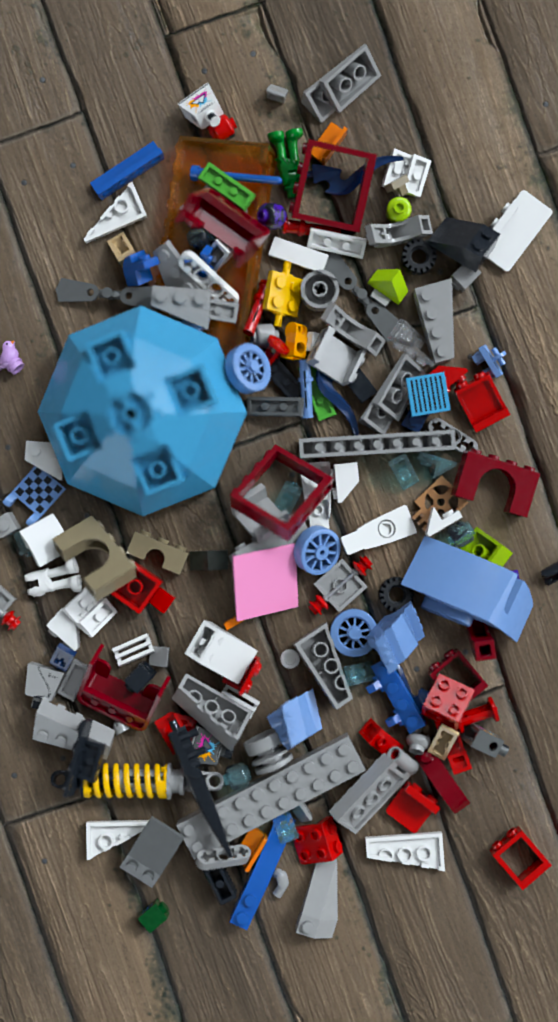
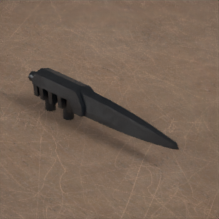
M172 720L169 722L172 732L168 734V737L189 788L218 842L229 857H233L201 770L197 768L201 765L198 756L207 753L204 746L194 749L191 738L199 735L198 730L194 728L187 731L185 726L179 728L177 720Z

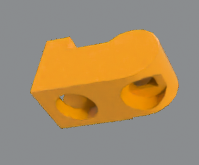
M289 322L285 328V344L289 347L290 352L287 355L280 354V357L292 361L306 359L308 331L305 325L296 322Z

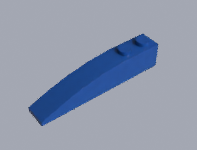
M286 814L275 818L268 833V840L258 855L231 912L230 923L245 930L248 929L296 819Z

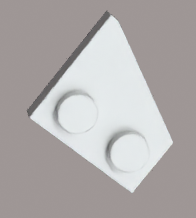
M26 441L25 461L63 481V472L51 443Z

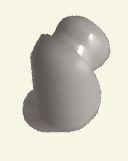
M278 868L273 873L278 884L273 891V895L281 898L289 885L287 873Z

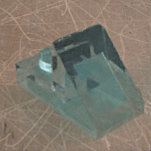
M421 451L418 452L416 458L423 466L431 467V465H434L430 480L457 465V462Z
M406 453L388 462V466L394 473L403 491L420 481Z
M372 661L343 668L348 686L373 680L372 678L375 674L371 668L373 665Z
M290 811L272 819L281 844L299 838Z

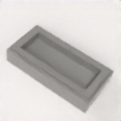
M75 658L57 694L74 702L88 665Z

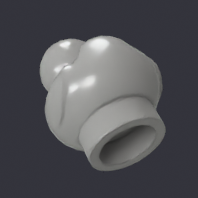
M422 728L408 734L406 737L410 753L423 755L424 750L431 744L429 735L420 734Z

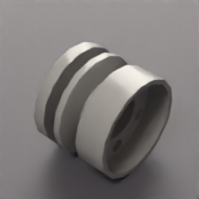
M273 728L259 733L243 743L248 756H258L252 761V766H257L255 768L256 775L276 771L293 759L292 753H286L288 750L285 746H279L281 741Z

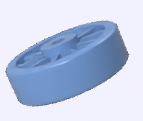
M245 343L231 349L227 354L225 360L226 375L231 385L237 391L244 394H252L263 390L268 385L271 376L270 364L267 356L258 346Z
M315 525L307 528L301 533L295 543L294 559L296 564L302 570L312 575H321L328 572L336 564L340 555L341 544L339 537L335 532L324 526Z
M350 608L341 611L335 616L330 626V636L334 647L341 654L348 657H360L367 654L373 648L370 647L368 641L362 645L359 639L361 637L366 639L362 632L369 631L370 633L376 626V622L367 612L361 609ZM353 618V624L350 625L347 619ZM356 618L362 620L358 625H356ZM344 621H346V623H347V625H348L347 628L341 626V624H342ZM364 623L367 624V628L360 629ZM339 628L345 630L346 633L339 634ZM347 636L345 641L342 643L340 638ZM349 640H351V648L345 646ZM355 641H358L361 647L354 648Z

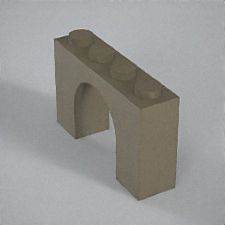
M93 516L86 518L53 538L55 550L65 562L89 549H99L109 555L108 561L104 566L84 578L86 589L96 602L136 578L135 569L137 567L132 559L128 560L124 549L115 544L113 536L110 533L107 534L101 521H96Z

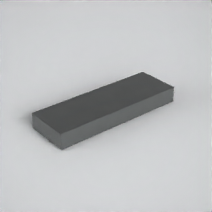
M247 396V416L303 417L304 398Z

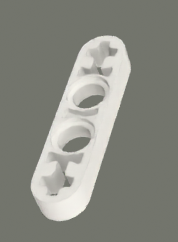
M184 251L179 259L181 269L204 290H211V296L215 300L228 302L227 298H233L234 300L229 302L238 304V293L192 251ZM201 270L205 271L208 276L202 278L197 274V272ZM219 284L222 289L214 290L211 285Z

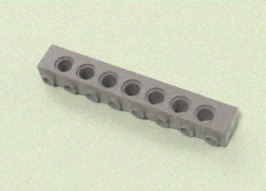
M455 430L299 439L300 458L456 449Z

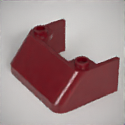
M205 188L189 194L174 220L176 223L186 221V225L192 229L203 227L233 249V258L237 261L236 266L238 268L250 261L270 234V230L211 188Z
M100 644L88 665L77 693L78 701L137 731L146 730L171 677L167 675L162 687L148 684L144 691L141 690L138 694L135 691L132 693L125 687L126 683L110 675V664L100 658L104 645Z

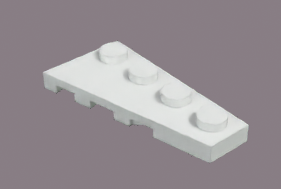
M441 831L365 837L367 858L445 871Z

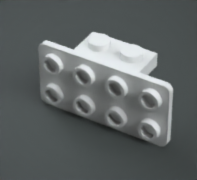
M525 190L520 192L512 204L508 202L501 211L503 216L500 220L496 218L490 225V228L500 233L494 250L487 259L505 272L510 271L552 215L550 208Z

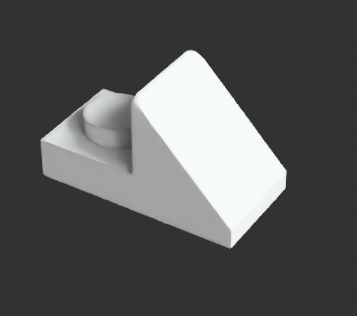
M431 507L425 531L426 536L430 537L462 518L459 510L453 511L451 509L442 514L444 518L441 519L436 509Z

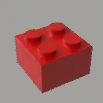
M134 561L137 567L135 569L136 578L112 592L111 595L141 614L164 581Z

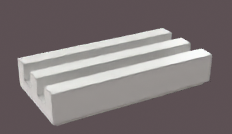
M147 633L112 648L119 667L155 652ZM146 640V642H144V643H142V644H140V645H138V646H135V647H133V648H131V649H129V650H126V651H124V652H122V653H119V651H121V650H124V649H126V648H128V647H131V646H133V645H135V644H137V643H140V642ZM147 646L149 647V649L140 652L136 655H133L127 659H121L122 657L129 655L135 651H138Z
M227 684L221 692L223 695L248 708L253 713L255 712L260 701L243 693L242 697L254 703L251 706L227 692L230 689L238 694V690Z

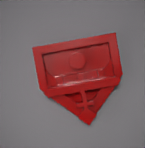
M169 712L154 721L172 755L175 752L168 737V734L172 732L169 722L176 719L179 728L185 726L187 731L194 729L197 723L193 717Z

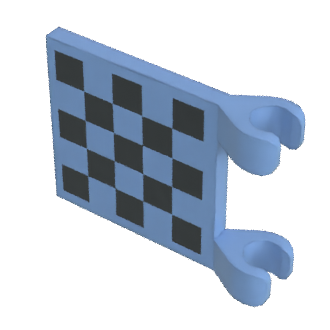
M35 466L3 500V504L11 507L17 498L34 512L26 521V524L30 526L39 521L66 489L48 473Z

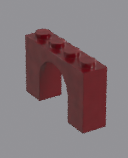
M471 448L470 451H463L450 495L473 501L481 477L487 471L497 469L506 475L510 484L504 512L527 518L541 473L535 472V468L524 465L523 468L519 467L515 461H500V457L488 454V457L481 455L482 451Z

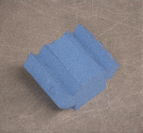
M410 601L396 612L384 616L366 636L370 647L378 652L381 661L385 663L389 674H391L417 647L418 641L424 638L425 634L416 609Z
M313 689L288 701L267 716L271 727L276 731L282 745L287 750L322 729Z

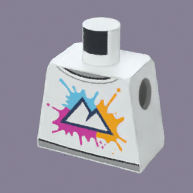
M208 83L178 103L184 117L200 129H205L209 125L212 127L217 126L220 123L219 116L224 114Z

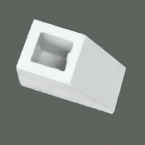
M357 462L334 464V469H330L331 477L335 480L336 487L332 488L333 499H337V503H342L359 482Z
M61 608L46 625L49 628L48 632L55 638L59 637L64 641L62 644L76 651L80 647L79 627L70 620L62 611L63 608Z

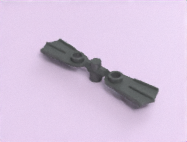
M327 253L329 258L324 270L332 273L343 289L351 290L356 296L357 301L367 307L366 313L387 342L399 339L405 329V325L380 303L372 302L367 297L365 289H360L356 286V276L339 254ZM349 279L352 281V283L350 285H346L345 280ZM376 308L379 312L377 314H373L371 310Z
M61 278L55 289L59 302L94 301L99 296V298H106L108 300L121 299L127 305L143 306L159 311V309L151 306L152 286L126 287L122 291H115L109 287L98 289L94 284ZM90 290L94 291L92 296L88 294ZM132 293V298L128 300L127 295Z

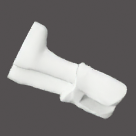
M75 557L65 562L62 566L52 569L48 567L24 575L25 582L38 579L39 587L35 586L27 589L28 595L33 597L42 596L47 592L63 588H71L73 592H81L82 581L80 575H74L57 581L51 580L53 577L78 573L79 567Z

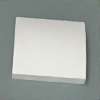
M393 149L390 156H402L403 161L387 164L381 187L407 174L410 182L405 184L408 190L406 195L420 198L431 160L416 154L410 155Z
M50 514L19 531L26 548L30 549L37 566L41 567L60 556L55 550L53 538L63 533L64 530L54 514Z
M86 587L62 609L70 620L89 637H93L117 613V610L107 598H102L96 602Z

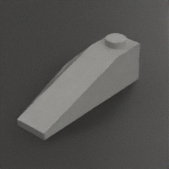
M337 858L330 862L315 863L295 925L296 933L314 939L332 938L338 921Z

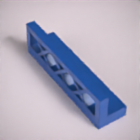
M152 141L90 182V184L102 201L164 160L163 152Z

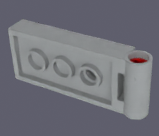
M394 746L390 748L387 754L383 753L379 759L374 761L373 765L361 775L360 779L333 805L329 813L338 823L356 834L406 780L418 771V763L399 747Z

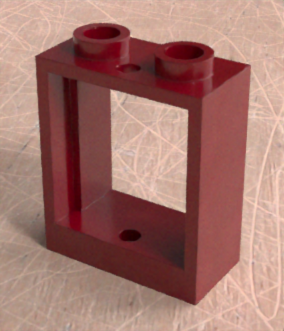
M457 648L444 654L445 658L441 662H434L429 667L430 671L427 672L436 681V674L458 657L477 680L470 686V688L474 689L471 700L488 687V684Z

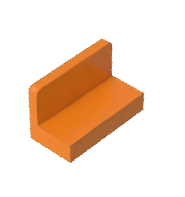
M331 122L318 141L339 146L346 137L348 129L345 126L341 129ZM313 146L311 157L325 166L335 151Z
M258 828L247 832L240 843L248 846L251 850L248 863L242 865L247 873L268 840V834Z

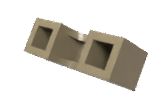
M142 529L140 532L135 531L126 553L146 560L152 549H158L165 556L162 568L178 575L182 573L190 554L186 552V547L176 544L175 547L169 545V540L158 537V540L152 538V533Z

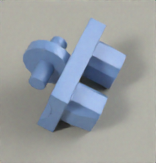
M487 345L478 348L479 351L472 356L474 362L478 365L486 361L489 367L483 370L484 373L489 372L491 378L501 376L503 372L496 360L500 366L506 364L502 358L506 355V352L499 353L495 347L491 350L495 356L493 357Z

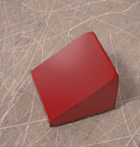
M160 587L149 603L165 614L176 597Z

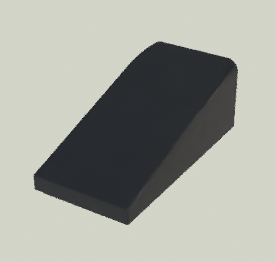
M358 368L356 372L358 374L357 378L353 383L347 385L362 404L375 395L377 390L361 369Z

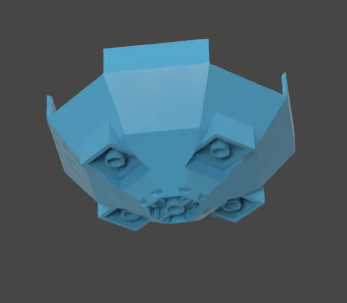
M138 306L68 335L38 410L67 484L141 516L148 515L215 488L248 413L239 392L231 385L226 375V359L218 342L219 339L143 306ZM130 408L137 413L135 419L127 416Z

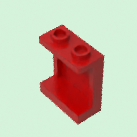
M484 371L473 376L474 379L469 382L464 380L456 385L457 388L453 389L476 433L511 415L490 373H484Z

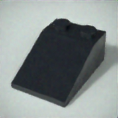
M446 217L428 239L427 244L476 273L494 250L500 233L485 224Z

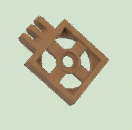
M442 475L414 501L420 509L411 518L415 520L418 516L421 517L417 522L418 526L424 521L426 522L422 527L423 531H426L431 507H434L436 511L443 510L444 512L452 509L448 504V500L452 497L450 494L453 486ZM442 485L447 486L448 490L443 495H439L433 488ZM427 494L433 499V505L428 509L425 507V497ZM457 497V508L453 511H460L468 502ZM440 498L444 500V505L442 506L437 504V500Z

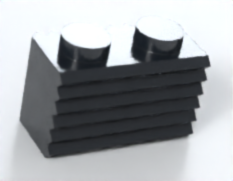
M143 660L125 678V687L133 693L135 691L138 694L157 672Z
M227 868L203 870L220 905L236 898L237 888H235L236 885H233L234 882H232V878L228 875Z

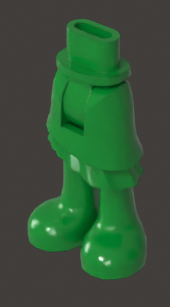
M294 128L285 132L290 159L286 157L284 132L274 131L267 134L269 142L274 144L278 158L274 160L277 162L276 166L282 179L284 191H287L288 199L295 198V194L292 193L294 182H298L300 174H297L298 163L302 161L299 159L297 142L303 135L302 128Z

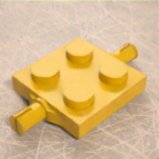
M284 261L282 272L274 270L268 272L263 309L275 315L273 325L275 327H281L283 316L298 317L301 298L300 289L303 279L296 278L290 274L292 262Z

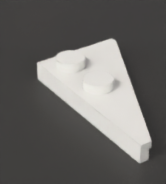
M133 182L127 185L128 187L115 199L114 204L109 206L103 213L98 223L87 232L84 238L86 243L147 218Z
M149 820L87 821V860L142 832Z

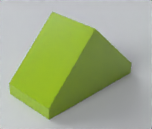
M377 269L368 281L370 286L398 305L408 293L400 269Z

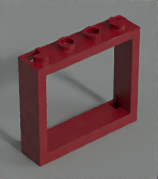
M307 139V143L303 142L301 154L304 157L303 161L298 163L297 174H300L298 182H294L292 193L295 194L294 202L290 201L288 213H291V218L360 233L377 154ZM313 146L366 158L352 224L299 213Z
M275 444L271 450L268 449L260 463L257 462L254 465L252 472L244 476L240 486L232 490L230 493V507L289 542L331 491L333 477ZM275 460L318 484L287 523L243 498Z

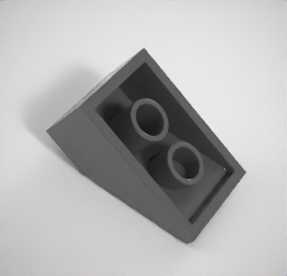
M152 816L128 851L120 868L152 888L185 836Z

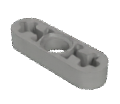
M434 418L428 423V431H433L432 423L436 424L439 422V427L443 430L446 427L449 428L448 430H455V433L458 435V439L455 442L456 445L464 437L465 440L462 442L466 444L471 442V447L478 450V444L474 439L444 420ZM461 444L460 447L456 446L455 450L463 454L466 447Z
M243 844L230 846L233 857H229L222 847L204 849L198 852L196 865L202 870L244 865L250 859L251 850ZM224 854L228 859L222 860L219 858V855Z

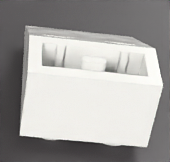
M204 620L185 654L205 667L239 684L258 650L213 622Z

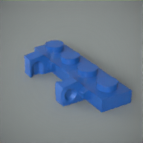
M382 661L373 664L371 668L376 676L372 678L374 682L365 688L369 694L378 689L382 692L385 691L395 709L393 710L394 715L385 720L387 726L391 727L397 723L400 726L405 725L409 734L424 727L427 722L397 670L389 674L385 663Z

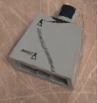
M33 661L28 663L25 695L33 697L32 708L38 709L43 697L50 699V701L54 700L66 672Z

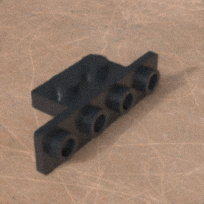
M92 719L82 720L78 725V738L73 745L72 752L74 754L68 765L69 774L63 785V797L68 798L75 794L79 778L92 783L97 782L106 744L89 739Z

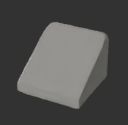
M270 84L266 90V97L280 103H285L288 90Z
M374 289L369 297L385 308L391 300L376 289Z
M153 646L155 652L150 654L149 665L167 668L170 647Z
M305 803L292 809L299 822L312 820V813Z

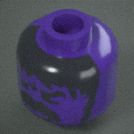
M262 204L257 213L258 222L268 229L281 228L286 221V212L280 204Z

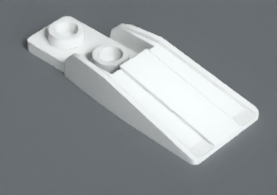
M329 461L309 463L331 476ZM301 475L305 501L318 484ZM331 491L308 517L310 527L320 525L329 529Z
M403 505L357 528L355 532L342 536L340 540L345 553L350 555L362 549L377 547L413 535L417 530L407 506Z

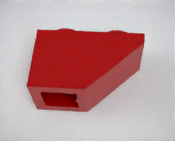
M438 366L429 374L444 372L449 393L452 390L450 386L456 382L458 384L467 378L464 374L468 370L459 367Z

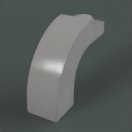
M416 215L402 222L369 224L365 226L366 238L369 245H374V248L408 243L415 238L418 240L433 234L429 215Z
M330 302L320 318L326 323L327 327L331 326L336 329L335 333L359 349H366L367 353L375 357L386 342L379 333L358 323L332 302Z

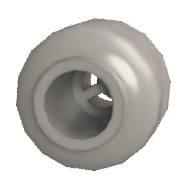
M258 324L254 336H250L251 344L258 346L260 349H267L270 345L267 338L270 335L279 338V331L275 330L272 324Z

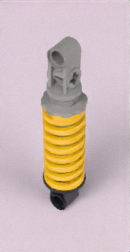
M104 763L103 771L99 772L97 782L92 783L79 778L76 790H80L81 799L91 798L93 794L97 798H102L104 793L107 798H112L114 794L117 798H123L125 794L128 798H133L136 793L139 799H142L146 793L147 797L152 799L157 793L160 799L170 800L174 793L184 795L185 791L191 792L182 769H173L172 763L165 764L161 769L158 763L154 765V769H150L148 763L144 764V769H139L138 763L134 764L133 769H129V764L125 763L123 769L120 770L119 764L114 763L113 772H108L109 765ZM68 770L55 771L50 778L51 784L63 790L64 783L57 785L56 779L59 775H64L66 781L69 774ZM201 771L209 791H219L223 788L224 779L220 773ZM212 777L220 778L221 782L217 787L210 785Z

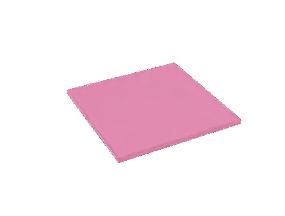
M295 543L232 556L236 621L298 607L297 564L294 559Z

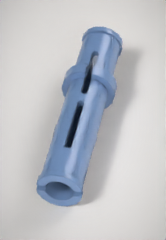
M307 359L299 360L300 377H298L301 397L304 398V414L301 418H313L311 383L313 377H311V365L306 363Z

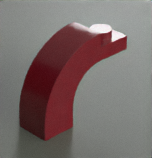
M474 619L471 626L467 627V633L475 660L496 659L494 639L490 635L488 625Z
M428 747L424 750L423 755H416L415 758L445 802L456 814L469 805L470 802L440 759L427 752Z

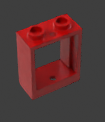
M519 826L508 830L506 836L501 841L497 840L491 846L492 849L489 850L522 890L552 866ZM522 837L539 858L517 876L500 855Z

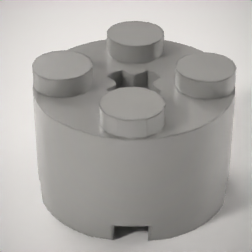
M320 269L304 277L301 283L300 296L301 301L308 309L324 312L330 302L336 303L339 295V284L332 273ZM319 287L323 288V293H320V295L316 293Z

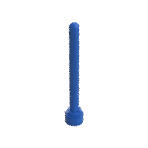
M192 165L190 180L200 181L198 176L204 168H201L199 165ZM224 172L236 181L276 185L282 183L281 177Z

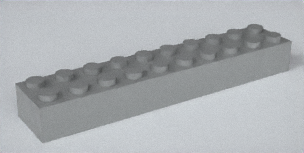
M346 732L285 764L280 769L270 772L214 801L228 842L361 774L366 769ZM200 809L178 820L176 826L180 834L185 836L183 840L194 860L197 858L199 851L221 846Z

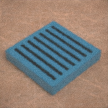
M444 372L405 379L412 417L451 410Z

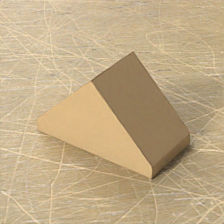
M124 232L107 241L122 267L125 257L136 253Z
M441 724L427 752L445 761L459 732Z

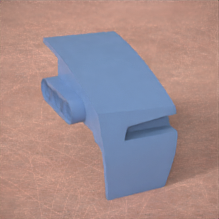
M424 536L401 582L402 586L425 594L420 606L422 609L467 627L471 626L474 619L502 631L514 642L518 641L533 607L532 596L527 584L523 580L517 579L518 575L515 572L427 536Z

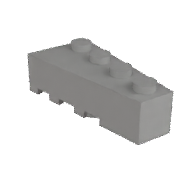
M322 623L292 643L333 708L338 709L353 699L327 623Z
M187 673L172 697L181 708L230 751L238 742L253 711Z

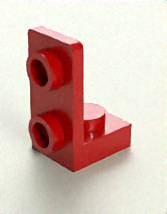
M372 718L359 731V734L382 754H387L389 749L394 746L399 747L401 750L404 748L400 742L385 732Z

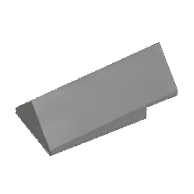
M363 44L303 92L301 103L320 123L325 121L335 111L340 113L381 76L367 45Z
M403 353L358 422L378 434H385L393 420H400L409 404L405 379L422 376L426 372L407 354Z

